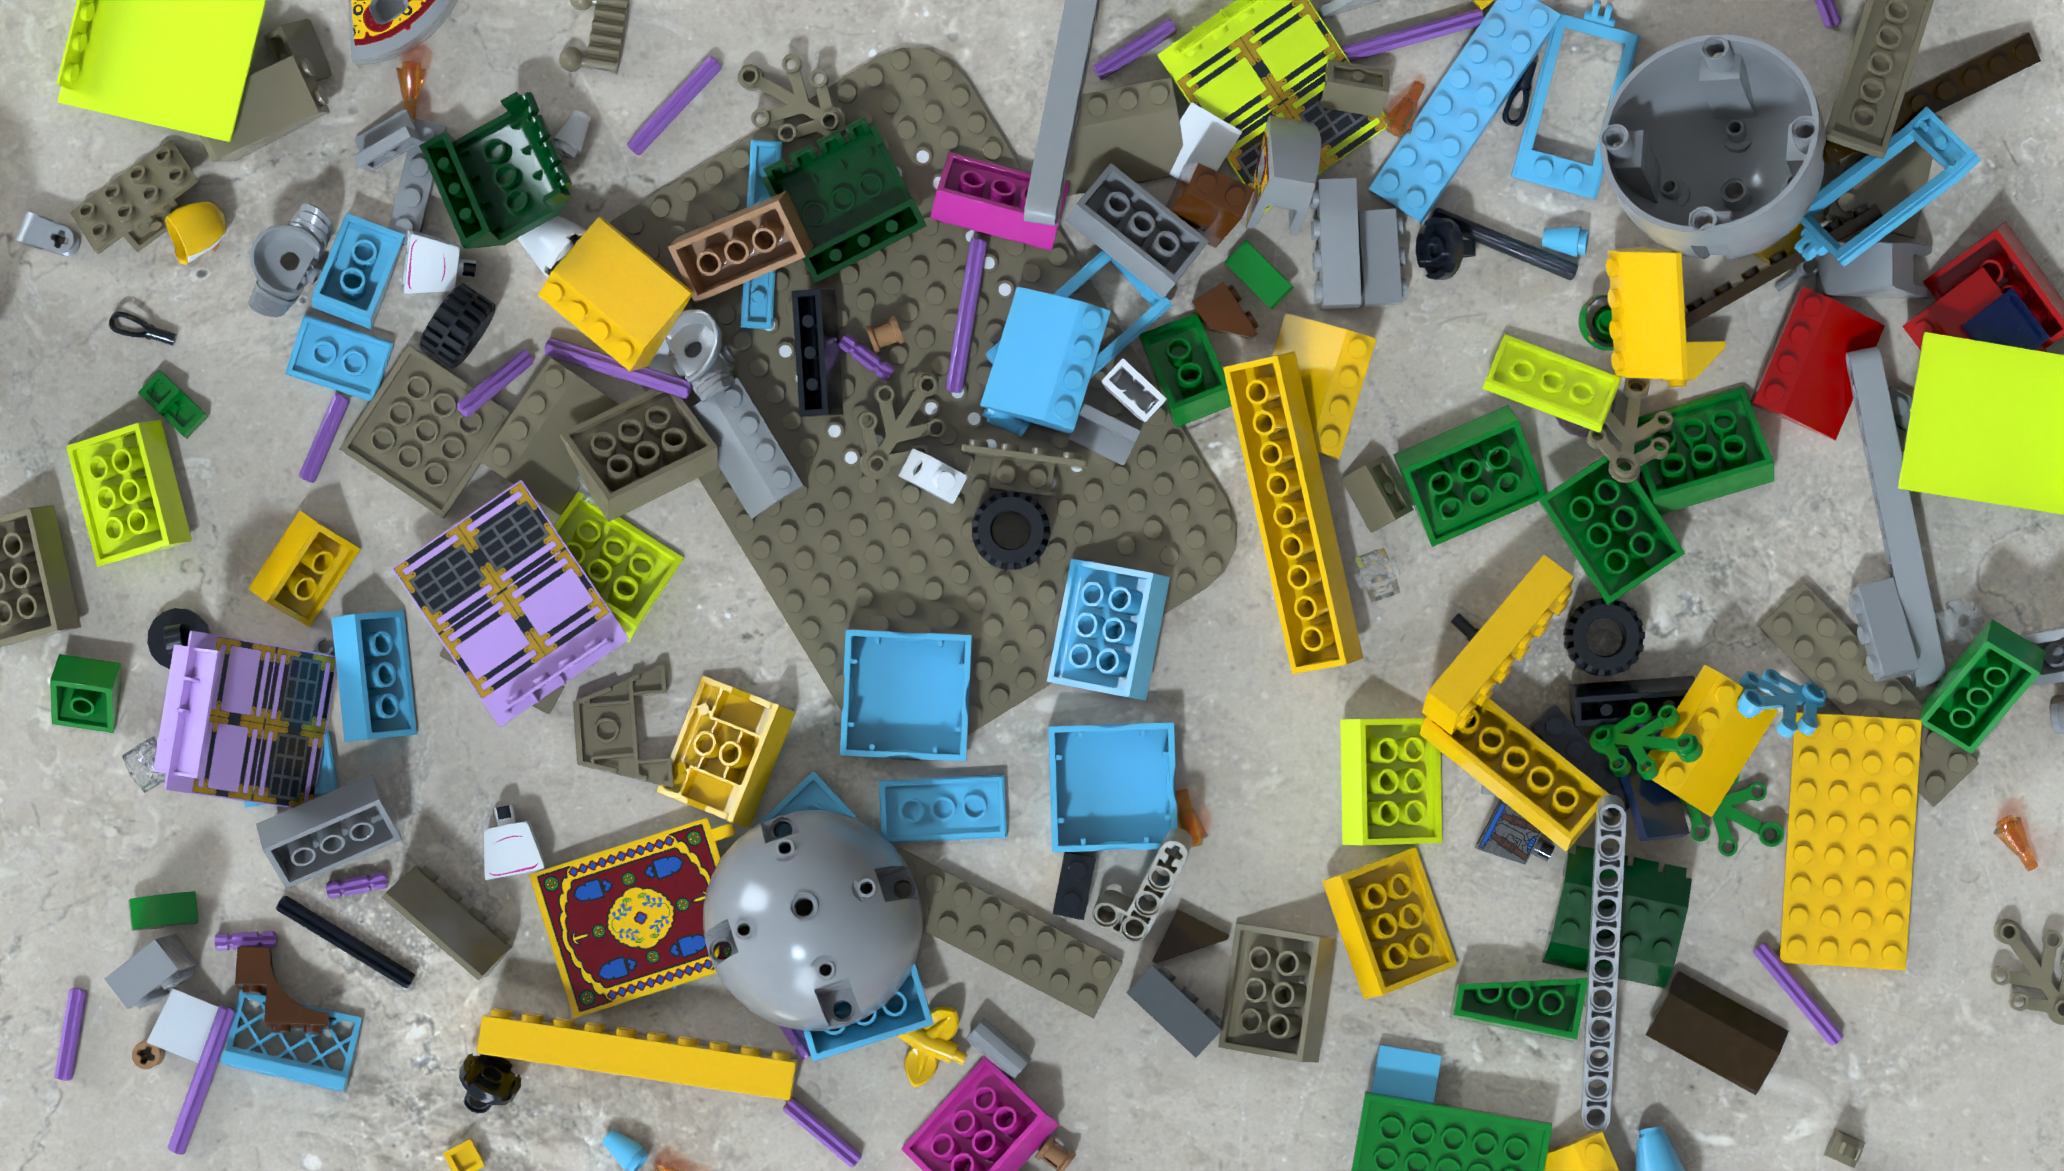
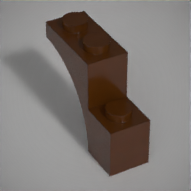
M237 947L235 985L238 989H243L242 993L259 995L262 993V990H266L264 1023L267 1027H272V1032L290 1033L291 1028L303 1029L305 1034L318 1035L322 1034V1030H330L331 1017L329 1013L308 1009L296 1003L281 989L274 974L270 948Z

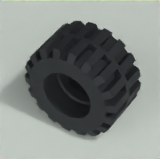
M465 283L460 284L448 294L432 316L421 336L420 349L450 369H454L469 356L480 341L494 316L496 305Z
M1016 491L996 493L983 501L982 505L975 512L972 521V539L975 548L981 557L994 567L1004 570H1018L1030 566L1041 557L1049 542L1050 523L1046 511L1035 498L1026 493ZM1006 512L1021 514L1027 520L1030 527L1027 541L1016 549L1003 548L993 538V523L998 516Z
M1603 598L1589 600L1578 606L1573 614L1568 617L1566 621L1567 626L1563 632V636H1565L1564 648L1567 649L1568 657L1576 664V667L1587 672V674L1596 676L1618 675L1630 669V666L1639 659L1640 652H1643L1645 632L1642 629V620L1637 617V612L1623 601L1615 600L1607 605ZM1601 618L1610 619L1617 623L1622 633V642L1619 649L1608 656H1601L1592 652L1586 641L1588 627L1592 622Z

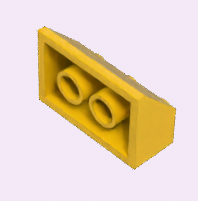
M299 510L248 589L269 605L310 628L361 549L321 522Z

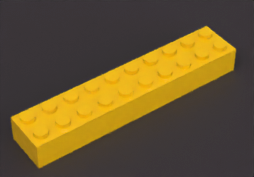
M1295 351L1223 367L1292 674L1331 668L1363 659Z
M494 1008L491 1009V1012L482 1015L477 1046L478 1054L790 1100L793 1096L798 1058H792V1052L774 1049L771 1055L761 1053V1047L743 1045L738 1050L730 1048V1043L712 1040L709 1045L698 1044L699 1038L681 1035L678 1040L667 1039L668 1033L649 1031L647 1036L636 1034V1028L618 1026L616 1031L605 1030L606 1024L598 1022H587L584 1026L574 1025L575 1019L556 1017V1019H553V1022L543 1020L544 1015L525 1012V1014H522V1017L512 1016L513 1010Z

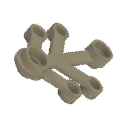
M788 54L782 60V67L789 74L793 93L764 78L763 71L755 65L748 64L740 69L738 81L743 88L748 91L760 89L787 104L768 111L756 109L751 115V121L757 128L765 129L770 123L805 114L814 120L795 127L788 123L781 125L778 129L780 140L791 144L797 138L817 132L827 136L837 130L840 133L844 131L847 122L846 116L841 109L833 106L828 89L829 77L822 69H815L809 74V82L817 90L820 108L809 103L801 73L802 61L794 54ZM791 59L797 60V66L794 69L787 68V63ZM753 71L755 73L754 80L746 82V73ZM817 74H823L824 76L821 84L814 83V77ZM762 113L765 114L766 121L763 124H757V116ZM828 116L835 117L833 126L828 127L825 125V120ZM791 128L793 130L792 137L784 139V130Z
M920 371L914 375L912 379L914 391L896 420L892 406L894 398L893 389L885 384L875 388L874 398L879 402L885 437L879 446L874 431L877 425L876 415L870 411H863L858 415L857 424L862 428L866 452L860 459V469L868 478L881 479L885 477L892 466L906 462L912 448H921L925 454L929 455L928 449L920 444L913 445L910 450L890 454L896 443L928 435L940 437L945 433L946 425L938 418H931L927 423L907 427L925 397L932 396L938 390L939 381L933 373ZM925 379H930L932 382L931 388L928 390L922 388V382ZM886 388L889 391V396L887 399L881 400L879 392ZM866 415L872 417V423L869 426L862 424V419ZM934 422L940 423V430L937 433H932L931 425ZM879 458L881 460L880 468L872 469V460Z
M1626 378L1623 391L1628 398L1624 426L1611 412V408L1604 424L1622 444L1621 452L1607 439V433L1604 429L1601 430V433L1591 429L1588 432V445L1591 448L1601 450L1610 461V475L1616 481L1622 483L1636 480L1640 474V466L1653 458H1665L1669 451V442L1664 438L1658 437L1652 440L1649 447L1633 455L1635 445L1656 432L1666 433L1670 431L1673 423V417L1670 413L1660 411L1655 415L1654 419L1637 428L1641 400L1647 397L1650 387L1648 378ZM1636 388L1639 389L1640 392H1636L1631 389ZM1658 420H1666L1668 424H1661ZM1592 436H1599L1602 440H1594ZM1661 446L1664 450L1658 451L1654 447ZM1621 467H1625V468L1629 469V471H1624V470H1621L1620 468H1621Z
M2011 919L1998 921L1994 926L1995 938L2003 944L2010 945L2029 974L2014 972L2006 967L1997 966L1991 971L1992 981L1998 985L2010 983L2041 989L2048 1000L2029 998L2025 993L2014 992L2009 997L2010 1007L2017 1011L2030 1009L2047 1012L2050 1020L2064 1025V1015H2060L2058 1012V1006L2064 1003V958L2060 962L2063 974L2059 992L2051 982L2056 951L2063 942L2062 935L2055 930H2048L2043 934L2042 943L2044 947L2041 965H2039L2020 938L2021 929L2019 924ZM2006 926H2011L2014 930L2010 938H2006L2003 934ZM2050 934H2055L2057 936V943L2051 946L2047 942V937ZM2004 970L2006 972L2004 981L1999 982L1996 979L1997 971ZM2021 995L2024 998V1004L2021 1007H2016L2014 999Z

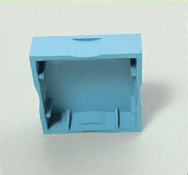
M846 629L840 756L967 761L972 635Z
M1174 722L1048 726L1052 852L1159 849L1168 831L1178 828ZM1174 845L1172 849H1178V846Z

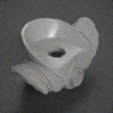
M304 203L298 212L294 214L288 225L271 226L262 231L253 241L250 250V265L257 281L248 304L256 313L275 318L285 315L289 308L298 300L304 287L309 282L314 284L322 271V268L318 266L319 261L327 248L329 235L332 230L331 220L320 208ZM288 252L295 253L299 258L298 267L291 271L284 269L281 264L283 255Z
M689 300L665 339L676 359L672 363L675 371L681 378H686L692 384L695 394L700 397L702 402H705L717 392L735 383L732 371L734 370L733 362L736 361V358L727 345L723 346V333L718 322L709 313L696 309ZM692 342H700L702 346L700 354L694 358H689L686 354L688 345Z

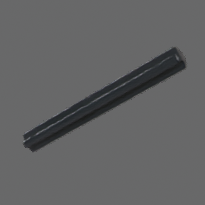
M1436 208L1431 218L1444 217L1452 219L1458 225L1462 236L1475 240L1477 243L1568 280H1573L1577 273L1578 265L1444 209Z
M283 896L276 906L278 912L403 988H408L412 984L415 974L290 897Z

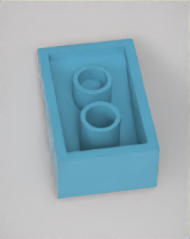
M346 213L312 294V307L372 329L398 259L405 234Z

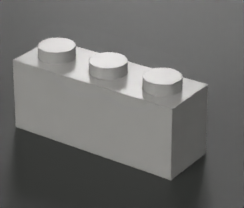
M1396 208L1358 211L1363 307L1401 305L1403 302L1402 297L1408 296L1407 279L1401 278L1400 266H1405L1404 247H1399L1398 235L1403 234L1402 216H1397Z
M1894 578L1859 585L1849 593V607L1852 614H1856L1859 625L1857 628L1860 643L1865 645L1868 655L1866 657L1867 669L1870 674H1873L1875 682L1910 675L1920 668Z

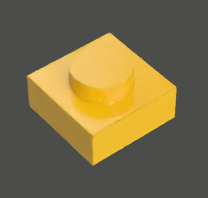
M472 1138L443 1153L451 1171H477L486 1166Z

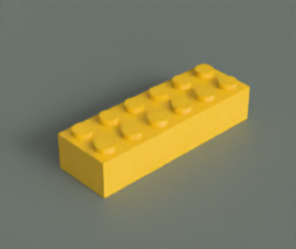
M1543 555L1428 690L1422 713L1450 735L1458 727L1463 730L1473 718L1472 712L1476 706L1483 707L1493 694L1491 690L1496 682L1502 684L1512 671L1510 667L1515 660L1521 661L1531 649L1530 643L1536 636L1540 639L1550 626L1549 621L1554 613L1559 616L1570 602L1568 598L1573 593V589L1570 587L1574 577L1546 555Z
M1491 699L1483 707L1477 705L1472 712L1474 716L1463 730L1458 727L1452 735L1428 717L1423 721L1420 735L1566 852L1595 820L1598 801L1605 795H1610Z

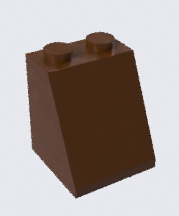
M1200 163L1184 165L1166 207L1209 241L1208 245L1216 248L1242 219L1255 189Z

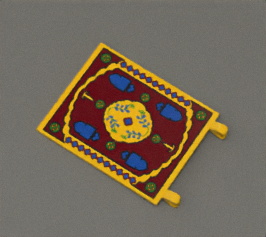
M707 817L529 874L573 1018L717 973L709 957L705 942L703 907L711 876L721 860L716 841L734 836L736 834L734 824L730 823L712 829ZM742 926L740 928V934L742 936H746ZM727 943L718 945L715 951L716 957L721 960L727 959L732 952L731 945Z

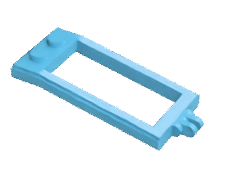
M1597 0L1594 1L1591 12L1585 10L1583 19L1561 14L1562 18L1548 38L1511 177L1595 200L1604 173L1600 152V136L1592 166L1532 150L1565 28L1624 44L1608 106L1619 86L1631 73L1640 35L1614 28L1616 19L1610 17L1613 5L1607 3L1604 14L1600 15L1598 12L1601 1Z
M1926 106L1906 126L1891 136L1883 159L1867 154L1818 191L1809 211L1800 221L1805 228L1801 232L1802 238L1795 244V249L1802 254L1806 261L1812 260L1817 254L1823 256L1829 251L1845 267L1956 184L1981 159ZM1916 141L1944 171L1841 246L1813 217Z
M1103 250L1053 295L1069 298L1111 261L1150 304L1151 308L1097 355L1090 379L1173 306L1166 296L1163 299ZM999 342L985 354L992 364Z

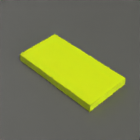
M1504 334L1482 389L1601 433L1622 377Z

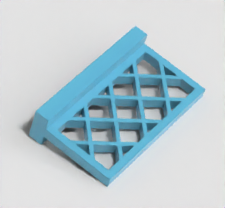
M240 990L235 1008L236 1015L220 1061L224 1066L346 1093L363 1018L300 1004L311 1010L327 1012L331 1018L335 1019L330 1024L329 1032L337 1045L321 1054L312 1040L318 1035L305 1034L306 1038L292 1047L289 1046L282 1033L273 1032L259 1040L251 1025L265 1017L264 1003L266 1002V996L244 994ZM245 999L258 1001L264 1010L262 1014L249 1022L242 1012ZM242 1017L245 1024L239 1027L240 1019ZM341 1021L354 1023L352 1035L340 1042L331 1027ZM248 1028L256 1043L247 1049L234 1047L236 1035ZM279 1035L287 1050L277 1056L269 1055L263 1044ZM310 1042L318 1056L308 1063L299 1062L293 1051ZM349 1043L348 1052L346 1053L343 1046ZM257 1047H260L263 1053L255 1052L252 1050L256 1049ZM339 1048L346 1058L343 1071L330 1069L324 1060L326 1056ZM290 1053L294 1060L283 1057ZM321 1060V1062L323 1063L324 1067L317 1066V1065H313V1064H315V1063H317L318 1061Z

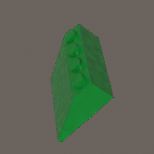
M1744 386L1660 410L1670 413L1673 417L1670 431L1666 433L1656 432L1634 446L1633 454H1636L1649 447L1655 438H1664L1669 442V451L1665 458H1653L1640 466V477L1644 491L1660 515L1774 482V461ZM1660 411L1640 416L1637 428L1654 419L1655 415ZM1658 420L1661 424H1668L1666 420ZM1661 446L1654 447L1658 451L1664 450Z
M1509 405L1393 454L1403 482L1432 547L1538 502V499L1546 494L1520 423Z
M1604 455L1539 498L1538 501L1605 603L1609 605L1684 555L1685 552L1637 479L1629 483L1616 481L1609 473L1610 461ZM1625 467L1620 468L1621 470L1629 471V469Z

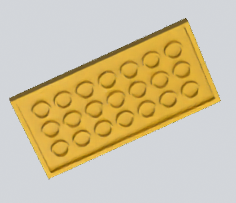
M1796 712V723L1804 715V712ZM1816 713L1818 727L1813 734L1805 735L1797 729L1792 741L1779 958L1783 963L1906 971L1922 721L1908 718Z

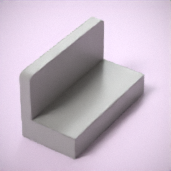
M404 109L357 136L355 142L360 152L353 157L358 167L372 172L422 143L423 140L410 112Z
M1084 403L1077 418L1074 431L1069 435V440L1120 465H1124L1141 431Z

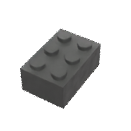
M1151 965L1126 993L1197 1058L1223 1030L1219 1026L1222 1020L1211 1009L1207 1008L1203 1011L1195 1003L1199 998L1186 986L1180 990L1173 983L1176 977L1165 966L1161 965L1157 968L1155 965Z

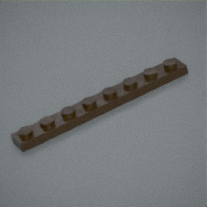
M2022 33L1906 90L1892 134L1906 126L1926 106L1933 113H1936L2040 62V57L2030 33ZM1826 140L1823 158L1826 164H1832L1857 152V150Z
M1865 202L1851 211L1852 217L1843 222L1840 218H1837L1826 224L1823 228L1839 242L1881 218L1883 215L1877 204L1874 203L1870 206L1868 202ZM1783 249L1768 258L1770 263L1759 269L1755 265L1740 274L1742 279L1731 285L1727 281L1713 289L1715 295L1703 300L1702 296L1685 305L1687 311H1685L1686 329L1806 260L1796 249L1788 253Z

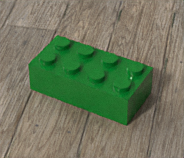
M1992 619L1924 700L1919 720L1922 721V725L1972 754L2039 676L2046 651Z

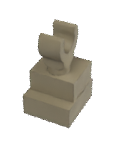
M1835 1129L1824 1155L1855 1168L1866 1142Z

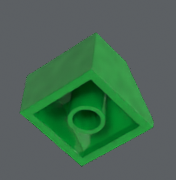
M59 654L50 679L52 724L114 733L122 686L121 663Z

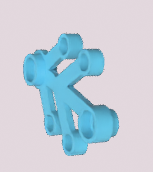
M1767 669L1761 678L1751 671H1747L1741 678L1740 685L1746 690L1738 699L1737 709L1743 716L1752 718L1759 715L1762 710L1783 707V717L1776 725V730L1785 738H1791L1797 729L1805 735H1812L1818 727L1816 713L1817 710H1821L1825 706L1827 693L1822 688L1820 690L1814 682L1808 681L1800 686L1772 669ZM1778 686L1784 688L1785 690H1787V691H1789V692H1791V693H1788V692H1786V691L1780 689ZM1759 689L1771 696L1763 697L1756 690ZM1797 705H1802L1804 707V715L1796 723Z

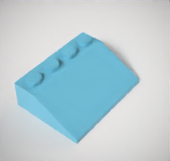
M1017 286L980 406L1070 435L1074 431L1111 311L1082 301Z
M1071 558L1047 682L1146 701L1170 577Z

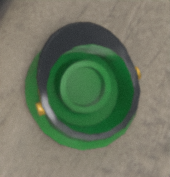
M1598 295L1590 299L1582 307L1578 318L1579 329L1583 338L1594 348L1602 351H1614L1613 339L1609 332V325L1612 321V309L1608 304V295Z

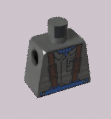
M1499 799L1475 848L1525 865L1531 854L1547 862L1555 845L1540 838L1542 834L1540 830Z

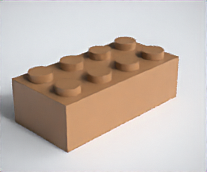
M787 191L683 234L668 246L686 286L694 292L692 298L695 303L805 258L814 248Z

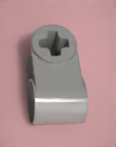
M28 211L25 212L16 237V241L40 250L45 249L62 256L75 254L80 248L81 243L79 235L74 230ZM59 237L69 239L68 244L61 245L58 243Z

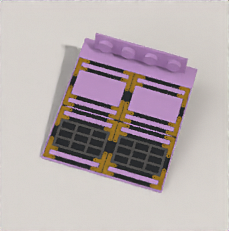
M522 480L459 523L456 522L453 527L392 568L499 727L535 703H538L539 700L563 684L566 685L567 681L588 667H593L595 662L629 640L626 632Z
M190 631L188 646L174 645L153 769L155 772L166 773L164 790L294 808L315 799L336 671V657L334 655Z

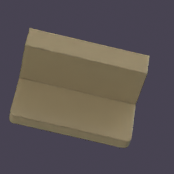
M309 19L280 25L264 36L274 63L292 55L305 56V59H309L316 73L314 75L316 81L332 76Z
M1328 59L1325 67V87L1320 99V107L1380 117L1389 93V70Z
M1384 455L1342 478L1345 488L1371 533L1414 510Z

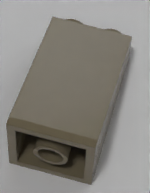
M292 55L247 76L231 142L200 136L212 162L237 161L330 113L327 106L329 103L327 94L321 87H318L314 78L316 74L315 69L309 59H305V56Z

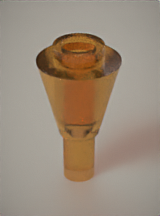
M402 61V67L395 68L402 99H404L403 110H408L412 119L415 120L416 99L419 97L427 69L421 68V62Z
M1414 81L1406 97L1383 119L1384 124L1387 126L1386 130L1397 137H1403L1406 133L1411 135L1418 105L1417 101L1425 88L1424 84Z
M1188 789L1176 791L1180 809L1178 812V828L1186 830L1191 835L1193 842L1191 848L1203 844L1202 839L1207 838L1208 835L1194 808H1192Z
M2012 815L2002 818L1996 823L1997 828L1994 830V834L2015 855L2019 856L2027 871L2034 870L2038 864L2029 850L2030 847L2021 817L2014 818Z

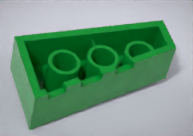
M1587 978L1458 984L1454 989L1449 1018L1573 1042L1578 1039L1587 989Z

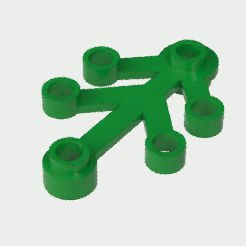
M1636 703L1631 708L1630 716L1614 726L1610 724L1599 726L1592 732L1589 740L1590 746L1595 752L1608 756L1610 760L1609 767L1617 777H1624L1631 771V764L1625 756L1620 754L1619 747L1629 748L1638 763L1637 771L1645 780L1655 778L1658 775L1659 767L1653 759L1648 757L1644 749L1676 752L1680 759L1686 763L1698 760L1703 753L1702 744L1696 736L1691 734H1682L1677 739L1653 737V735L1667 726H1673L1679 721L1680 714L1673 705L1663 706L1658 712V718L1633 734H1625L1636 725L1647 723L1652 717V711L1646 703Z
M1738 775L1737 778L1735 779V781H1734V783L1732 784V786H1734L1735 784L1738 783V781H1739V775ZM1753 782L1746 789L1726 794L1713 814L1712 818L1719 838L1718 851L1722 855L1732 856L1738 849L1737 842L1732 839L1726 818L1758 834L1759 841L1765 846L1775 847L1783 841L1784 830L1780 824L1772 821L1762 823L1732 807L1733 805L1750 800H1763L1767 795V788L1763 783ZM1757 785L1763 791L1762 795L1758 798L1754 797L1751 792L1752 788ZM1679 797L1680 803L1686 806L1692 825L1690 829L1691 837L1699 842L1707 840L1710 835V829L1703 823L1700 810ZM1698 826L1705 828L1706 833L1702 838L1695 836L1694 831ZM1768 828L1775 830L1776 834L1772 840H1768L1765 837V831ZM1725 841H1730L1733 844V850L1729 853H1725L1722 849Z

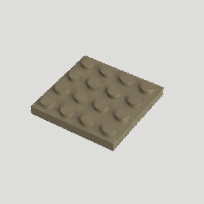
M408 345L339 450L445 519L482 464L480 459L512 413L490 399L469 417H464L458 411L457 403L474 388Z

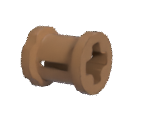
M895 316L890 317V321L875 327L866 326L875 353L880 352L881 347L897 341L900 344L904 343Z
M147 1041L138 1043L132 1051L133 1062L141 1069H151L161 1064L165 1057L164 1049L151 1045ZM151 1047V1054L155 1055V1058L145 1061L146 1055L142 1053V1050Z
M1050 1136L1035 1158L1038 1160L1042 1159L1056 1171H1065L1076 1156V1153L1073 1151L1069 1153L1055 1142L1053 1136Z

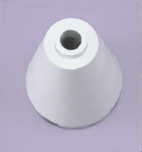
M558 215L518 237L517 240L545 277L548 278L553 269L587 230Z

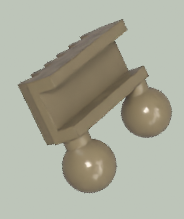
M570 0L571 5L575 9L587 10L591 6H595L590 42L587 49L588 54L583 55L576 47L565 48L559 56V63L564 70L574 72L583 67L617 74L630 0Z

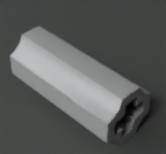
M985 1018L966 1037V1040L1012 1080L1016 1078L1031 1060L1026 1053Z

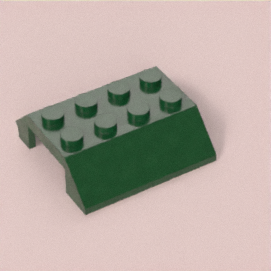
M515 92L500 100L507 109L506 113L457 140L447 131H444L419 145L460 242L465 249L506 245L557 217L571 196L569 188L572 185V181L565 166L560 165L562 159L554 141L549 140L551 134L543 116L538 115L540 109L532 92H527L523 95Z
M864 117L845 126L848 134L843 137L840 131L837 130L817 140L816 142L820 149L814 151L810 144L788 155L792 163L787 166L782 158L763 168L767 176L761 179L770 197L785 191L788 192L814 246L805 258H802L814 283L927 227L874 122L868 124Z
M1575 845L1574 853L1566 854L1563 867L1564 879L1552 931L1548 932L1542 963L1588 972L1594 848ZM1625 855L1618 979L1665 988L1674 969L1689 906L1692 879L1686 878L1687 868L1670 864L1664 865L1663 873L1658 872L1659 862L1634 857L1632 866L1627 865L1628 856ZM1605 869L1600 873V876L1609 879L1614 877L1617 872L1613 869ZM1604 899L1598 905L1601 908L1609 909L1613 907L1615 902L1610 899ZM1603 929L1597 933V936L1602 939H1608L1613 935V932L1608 929ZM1603 959L1599 960L1595 966L1600 969H1606L1612 963L1609 960Z

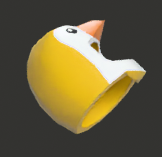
M211 201L189 203L175 209L166 216V228L175 247V255L179 264L186 265L211 249L215 252L219 247V242L225 237L227 232L225 215L215 203Z

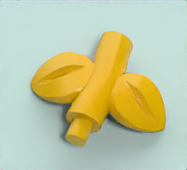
M939 1006L933 1008L930 1012L934 1025L896 1036L911 1046L904 1057V1070L909 1082L915 1088L924 1085L933 1077L938 1069V1059L948 1064L952 1060L963 1065L968 1055L957 1049L959 1044L950 1041L957 1033L959 1027L957 1010L952 1007Z

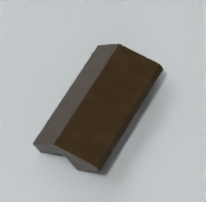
M1678 971L1673 977L1664 1001L1654 1012L1645 1035L1756 1095L1780 1055L1789 1031Z

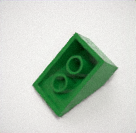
M1197 312L1139 335L1160 393L1167 398L1165 405L1175 428L1232 406L1224 371Z

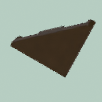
M1177 909L1152 962L1159 963L1226 941L1230 935Z

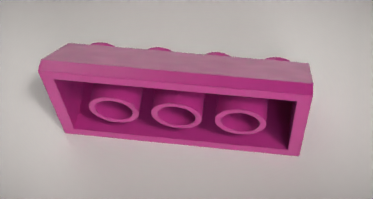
M949 152L936 190L930 218L1052 251L1070 184L1065 183L1056 226L1025 222L1024 209L1031 173Z

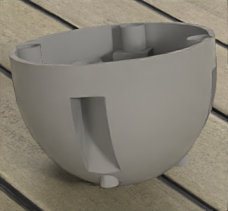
M1732 34L1703 35L1674 43L1653 54L1637 66L1619 86L1611 99L1602 124L1600 136L1602 164L1606 177L1620 205L1633 223L1655 242L1672 251L1681 252L1688 257L1706 259L1710 255H1724L1727 259H1735L1755 254L1775 244L1794 229L1809 211L1817 196L1824 175L1822 156L1826 144V131L1817 99L1808 79L1801 69L1783 52L1767 43L1745 36ZM1723 52L1721 55L1713 57L1714 54ZM1735 194H1742L1737 199H1731Z
M801 810L759 823L738 838L726 851L714 870L706 891L703 907V929L708 954L714 969L727 989L741 1004L754 1014L779 1026L803 1031H824L848 1026L868 1017L884 1006L898 992L909 976L918 956L923 932V912L919 891L909 867L896 848L884 836L867 824L850 816L825 810ZM781 824L790 825L792 827L791 835L778 839L775 835L777 827ZM906 882L912 886V892L908 897L898 898L895 895V887L899 883ZM865 884H870L873 886L871 893L863 894L861 891L862 887ZM802 900H809L813 903L814 907L812 913L804 917L799 916L796 913L798 903ZM746 925L749 926V934L742 936L740 928ZM727 943L732 947L731 955L727 959H718L715 955L716 948L720 944ZM827 965L832 967L830 975H821L822 967ZM842 1002L849 1003L852 1006V1012L846 1019H840L835 1015L836 1006Z

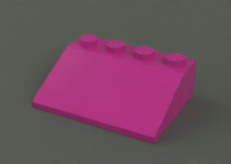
M984 1056L901 1150L923 1171H1018L1060 1124L1012 1079Z

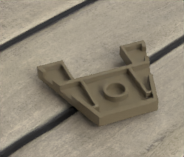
M658 665L642 674L632 676L628 680L573 701L576 755L579 766L661 786L674 787L672 758L639 760L635 697L667 694L665 665Z

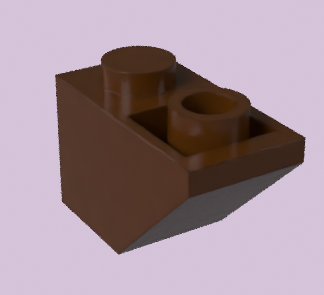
M1223 281L1191 303L1209 331L1247 339H1253L1258 334L1255 330L1259 327L1257 321L1250 311L1243 312L1238 304L1242 299L1232 284L1227 287Z

